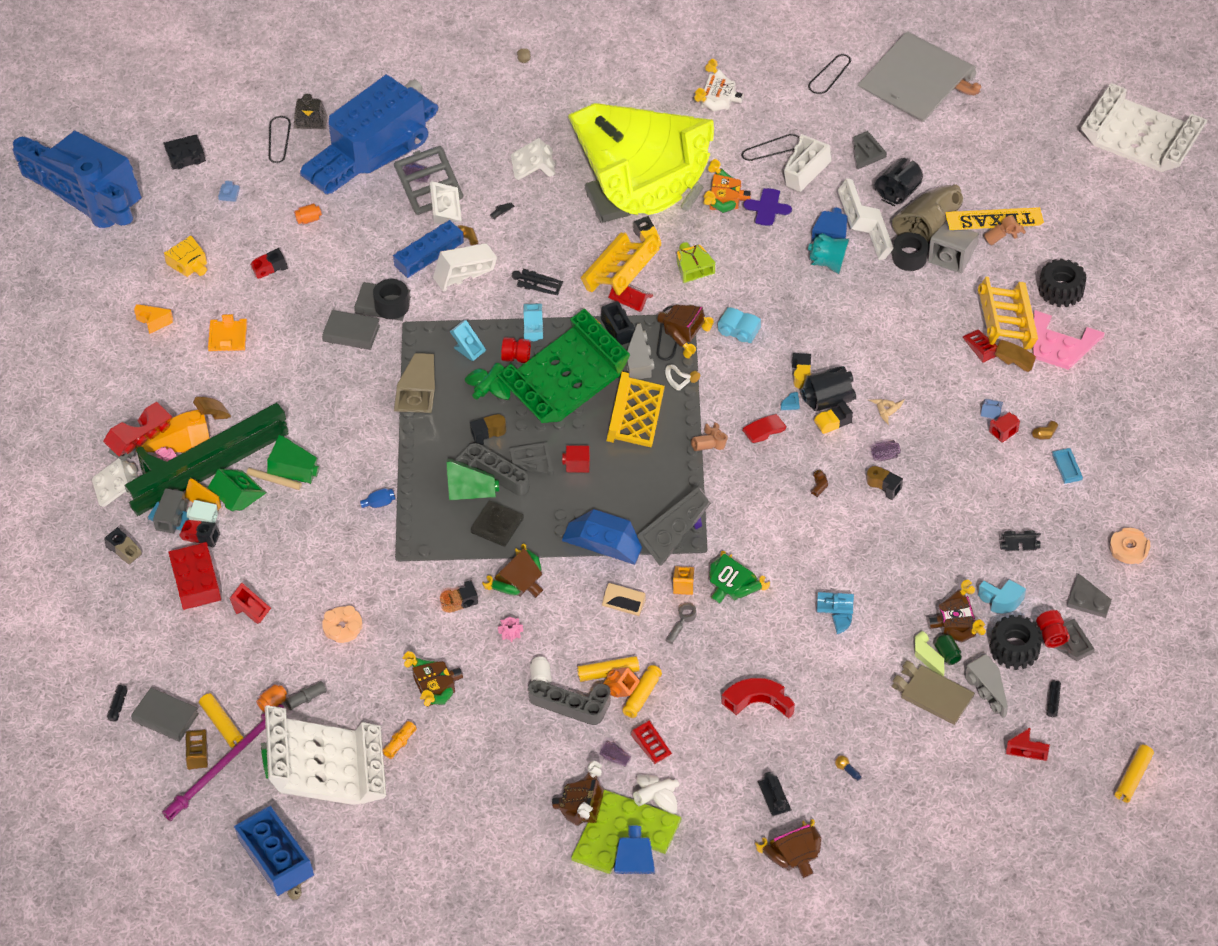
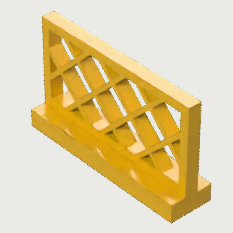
M622 372L606 441L614 443V439L652 448L665 386L629 378V373ZM630 385L638 386L641 390L634 393ZM656 390L660 392L658 395L652 397V395L648 391ZM643 393L648 398V400L642 402L638 398V396ZM634 399L637 405L631 407L627 401ZM652 403L656 409L649 411L645 405ZM639 408L645 412L640 417L635 412ZM630 413L634 419L628 422L624 415ZM649 417L653 423L646 426L642 420ZM638 422L642 429L635 431L631 425ZM628 428L632 434L624 435L620 434V431ZM646 432L650 439H641L639 435Z

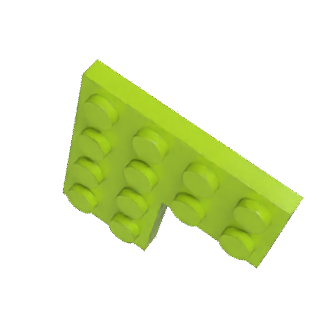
M604 790L597 822L587 824L571 860L611 874L616 863L620 838H628L629 826H641V838H650L651 849L666 854L681 822V817L646 804L638 806L632 799Z

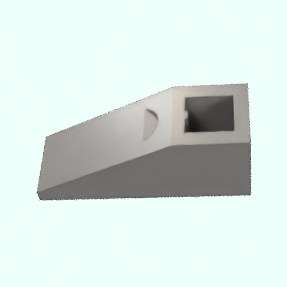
M641 323L637 324L627 350L630 354L626 363L627 373H629V378L634 379L651 378V370H654L653 358H649L651 355L650 345H646L647 333L646 330H642Z
M986 654L967 665L965 677L970 685L974 684L978 689L980 697L984 700L987 699L995 714L999 713L1004 718L1007 714L1008 705L1000 670Z

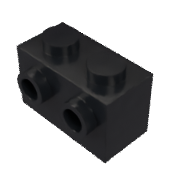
M619 301L602 306L601 321L607 331L621 345L631 342L635 327L630 322L625 309L622 308Z

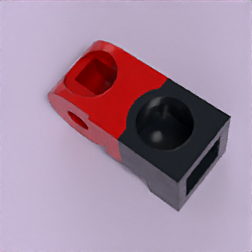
M279 247L251 262V268L258 279L278 270L284 271L288 269Z
M186 520L179 536L185 541L207 542V546L215 547L220 532L217 524L214 522Z

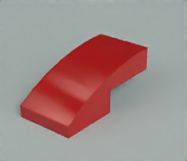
M777 414L752 422L745 426L742 431L752 443L768 439L769 435L785 431L787 426Z

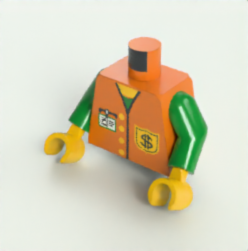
M713 159L708 166V171L711 173L716 172V174L713 176L711 191H707L704 194V203L710 205V210H718L721 213L739 209L740 201L751 199V191L741 190L742 181L730 176L722 168L719 169L720 162L717 159Z

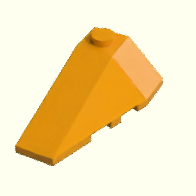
M199 410L184 412L175 416L168 423L170 426L164 433L159 432L154 439H148L141 447L146 452L155 453L161 447L171 448L175 453H184L210 439L205 416L201 415Z

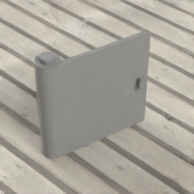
M906 32L857 86L924 122L962 79L965 81L973 80L977 71L974 65L910 32Z

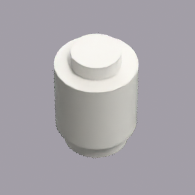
M544 657L534 658L530 664L531 682L542 681L550 684L552 679L549 662Z

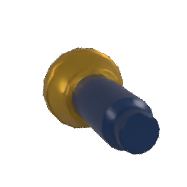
M841 755L835 760L837 768L845 770L857 781L862 778L860 773L850 765L846 756Z

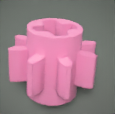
M161 447L155 451L157 455L155 457L165 461L176 457L175 452L171 448Z
M509 616L504 620H500L501 626L498 627V633L502 634V640L509 639L513 642V639L516 637L521 638L520 632L523 631V625L519 624V618L515 619Z

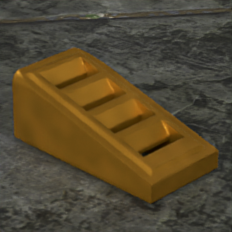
M206 730L186 731V764L188 770L208 767ZM202 735V740L190 741V737ZM200 744H202V746L191 747V745H200Z

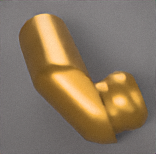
M463 225L458 226L463 231V238L468 239L471 246L479 243L473 228Z
M1050 421L1047 427L1033 429L1032 436L1040 440L1050 439L1058 427L1057 422Z

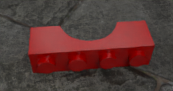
M156 401L146 407L137 420L140 427L129 426L121 422L109 430L103 442L119 457L125 453L129 454L136 446L141 447L148 439H154L159 432L164 433L170 426L168 423L172 416Z

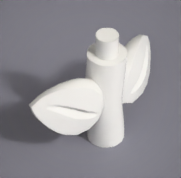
M637 775L636 781L642 789L634 792L633 798L638 806L654 799L655 803L665 811L672 814L677 813V800L673 794L675 788L679 786L677 779L659 781L656 775Z

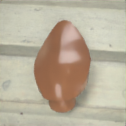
M962 79L954 89L967 95H977L981 92V84L977 82L971 84Z

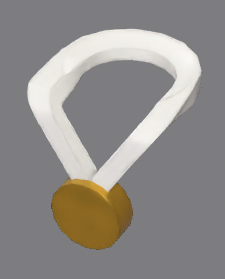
M673 364L668 365L665 369L668 382L676 390H681L690 381L692 383L697 382L701 376L698 371H693L690 375L682 373ZM671 368L678 375L687 379L680 385L677 384L671 377Z

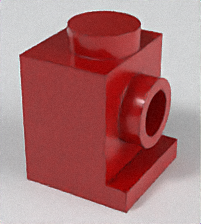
M1009 412L1004 416H1000L996 421L991 420L989 432L1003 443L1019 432L1020 420L1016 415Z

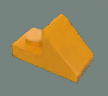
M136 304L134 308L136 320L147 323L149 334L173 323L172 311L170 309Z
M675 566L673 594L693 595L695 567Z

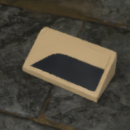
M608 583L602 606L640 616L646 602V594Z

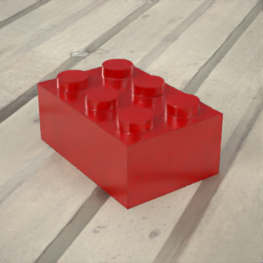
M207 542L168 551L183 610L221 601Z

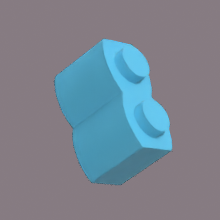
M727 307L718 322V331L722 335L735 337L740 342L752 343L761 328V319L759 317L743 313L731 307Z

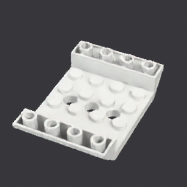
M1110 83L1081 128L1091 143L1096 147L1160 172L1179 167L1206 125L1207 119L1191 114L1188 120L1184 122L1125 99L1127 89ZM1152 122L1153 125L1148 126L1145 123ZM1145 133L1146 136L1141 137L1138 134ZM1137 144L1140 147L1134 148L1131 145Z
M265 706L268 779L280 793L352 805L364 804L386 797L380 725L362 722L354 731L286 719L285 708ZM313 741L319 742L321 747L316 746ZM314 758L319 759L322 762V765L318 764L314 760ZM315 776L321 777L323 782H319Z

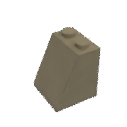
M414 354L397 384L394 411L432 413L435 392L434 354Z

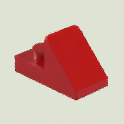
M240 583L230 596L235 613L244 612L257 624L262 622L271 609L243 583Z
M1031 728L1008 741L1007 755L1047 761L1050 744H1044L1040 741H1029Z

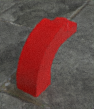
M745 679L733 684L722 693L721 704L736 716L748 705L759 702L773 706L787 718H790L795 710L793 700L788 696H784L785 687L769 679Z

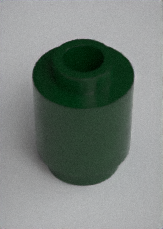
M942 635L937 638L935 648L944 658V662L948 665L958 663L962 659V655L951 635Z

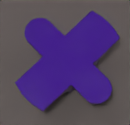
M763 188L760 200L748 199L744 202L745 209L758 211L755 223L759 225L773 226L777 214L789 215L792 212L790 205L778 203L780 190Z

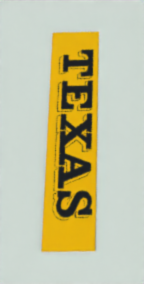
M1040 207L945 212L949 230L994 228L998 224L1001 225L1002 220L1008 216H1013L1016 222L1022 226H1040L1044 223Z

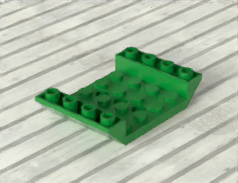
M585 308L570 319L572 328L518 369L510 364L497 374V377L541 423L562 421L617 379L630 357L629 352ZM554 360L560 361L557 365H551V362ZM566 371L571 372V374L567 377L562 376V374ZM576 383H582L580 388H573Z

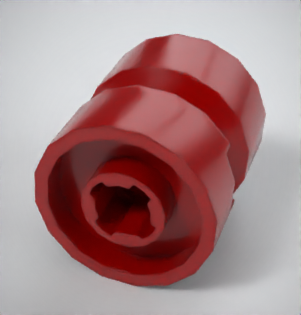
M503 338L502 361L513 362L514 359L519 363L529 361L531 352L530 339H519L516 342L515 338Z
M1058 610L1046 611L1036 618L1037 626L1041 629L1042 639L1046 647L1055 648L1068 642L1070 635L1067 628L1063 626L1064 620Z

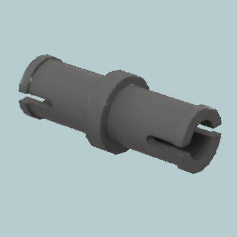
M319 681L308 688L300 689L299 693L286 698L285 703L290 710H293L305 702L308 704L312 702L313 698L326 693V687L322 681Z

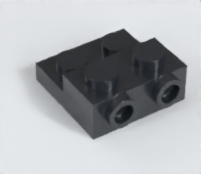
M197 134L163 142L172 170L183 169L186 166L199 165L202 162H206Z

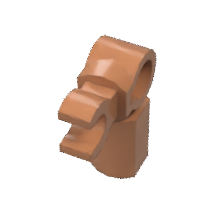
M1008 216L1002 220L1001 225L998 224L985 233L984 236L987 242L993 245L1005 237L1006 233L1012 234L1015 239L1018 238V233L1022 232L1025 234L1026 231L1022 225L1016 222L1013 216Z
M714 423L713 428L705 424L704 432L707 435L693 437L691 446L694 451L712 448L723 450L728 436L719 430L718 423Z

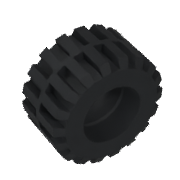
M1054 259L1052 263H1046L1040 274L1039 295L1041 297L1044 296L1043 300L1045 302L1049 300V304L1052 306L1054 303L1057 304V307H1061V305L1069 307L1070 303L1072 306L1076 305V301H1081L1085 291L1087 277L1086 272L1083 271L1084 268L1078 266L1077 262L1073 263L1069 259H1060L1058 261Z
M1009 615V618H1001V621L998 620L995 626H993L991 634L990 653L993 654V659H998V664L1001 666L1003 663L1006 664L1005 668L1010 669V666H1014V670H1018L1019 666L1022 669H1026L1027 664L1032 666L1034 660L1037 661L1040 655L1043 638L1041 629L1037 627L1035 621L1031 622L1028 617L1022 618V615H1018V617ZM1017 638L1024 641L1025 644L1013 645L1007 639Z

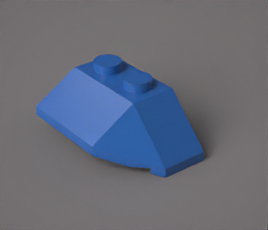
M595 509L570 522L562 538L563 542L636 565L642 550L631 521Z

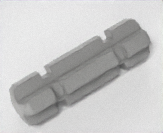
M698 182L695 183L682 203L681 209L687 212L691 209L700 192H702L703 185Z

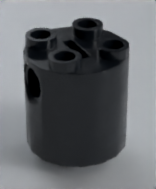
M838 366L806 375L804 386L801 389L803 400L814 411L835 407L842 401L849 403L852 400H856V392L852 389L851 384L854 381L851 371L847 372L844 366Z

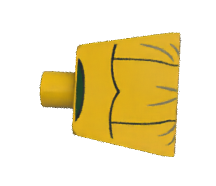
M191 235L164 252L166 264L186 277L194 272L199 276H203L207 272L205 253Z

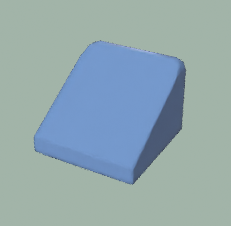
M984 399L981 416L998 419L1003 402Z

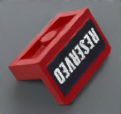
M629 284L620 295L616 294L612 286L608 298L619 301V303L641 312L647 298H652L653 294Z

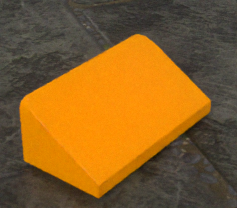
M189 479L185 492L186 499L192 503L194 500L216 504L217 510L221 508L219 496L194 479Z

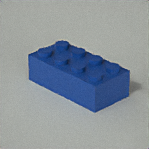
M271 806L234 826L240 844L277 896L314 876L309 858Z

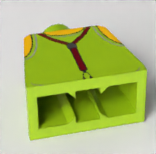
M684 242L679 246L677 265L683 283L715 274V261L701 245L698 244L691 247L688 242Z

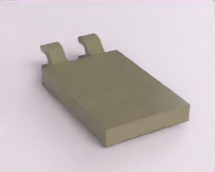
M906 661L902 666L904 669L901 673L911 677V681L908 684L901 676L896 675L892 681L894 683L892 688L902 692V699L955 725L975 693L922 665L917 669L913 663Z

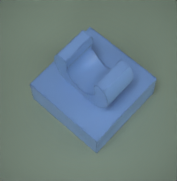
M225 181V184L221 186L218 199L236 202L240 186L233 185V181Z

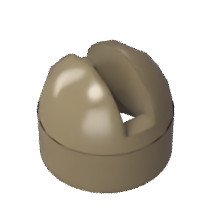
M523 48L517 51L519 62L527 63L530 61L531 53L529 49Z

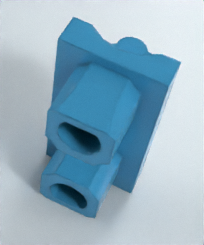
M818 592L817 613L853 615L854 594Z

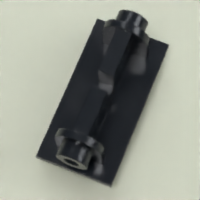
M1027 530L1022 534H1016L1015 531H1006L999 537V540H1004V542H1000V548L1005 550V552L1019 551V544H1022V551H1036L1041 547L1040 541H1037L1041 533H1035L1034 530Z
M766 772L763 780L757 783L771 816L792 811L778 777L771 772Z

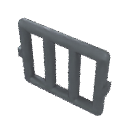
M436 146L423 152L419 150L413 152L412 156L394 162L395 170L416 215L431 211L432 203L419 207L416 198L430 193V185L412 191L409 182L445 169L448 179L437 183L448 186L452 185V187L458 188L459 200L464 197L442 146ZM438 154L442 162L409 175H405L402 166Z

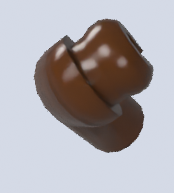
M816 470L813 474L816 486L811 490V494L816 497L828 487L827 476L822 470Z

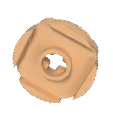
M1123 528L1122 531L1113 534L1110 550L1112 556L1123 563L1139 564L1149 554L1150 541L1138 529ZM1128 543H1131L1132 547L1134 548H1128L1126 546H1128Z
M350 605L327 611L322 622L323 632L326 637L339 643L354 640L363 627L360 614ZM344 621V623L347 622L344 628H341V626L337 625L340 624V622Z

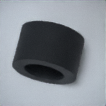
M907 232L900 234L895 239L893 245L892 259L894 264L905 271L921 269L927 261V240L918 233ZM915 248L919 251L916 253H907L902 249Z
M385 279L376 284L373 289L376 313L385 319H398L404 316L409 310V296L406 284L398 279ZM389 295L399 296L394 300L383 299L384 297Z

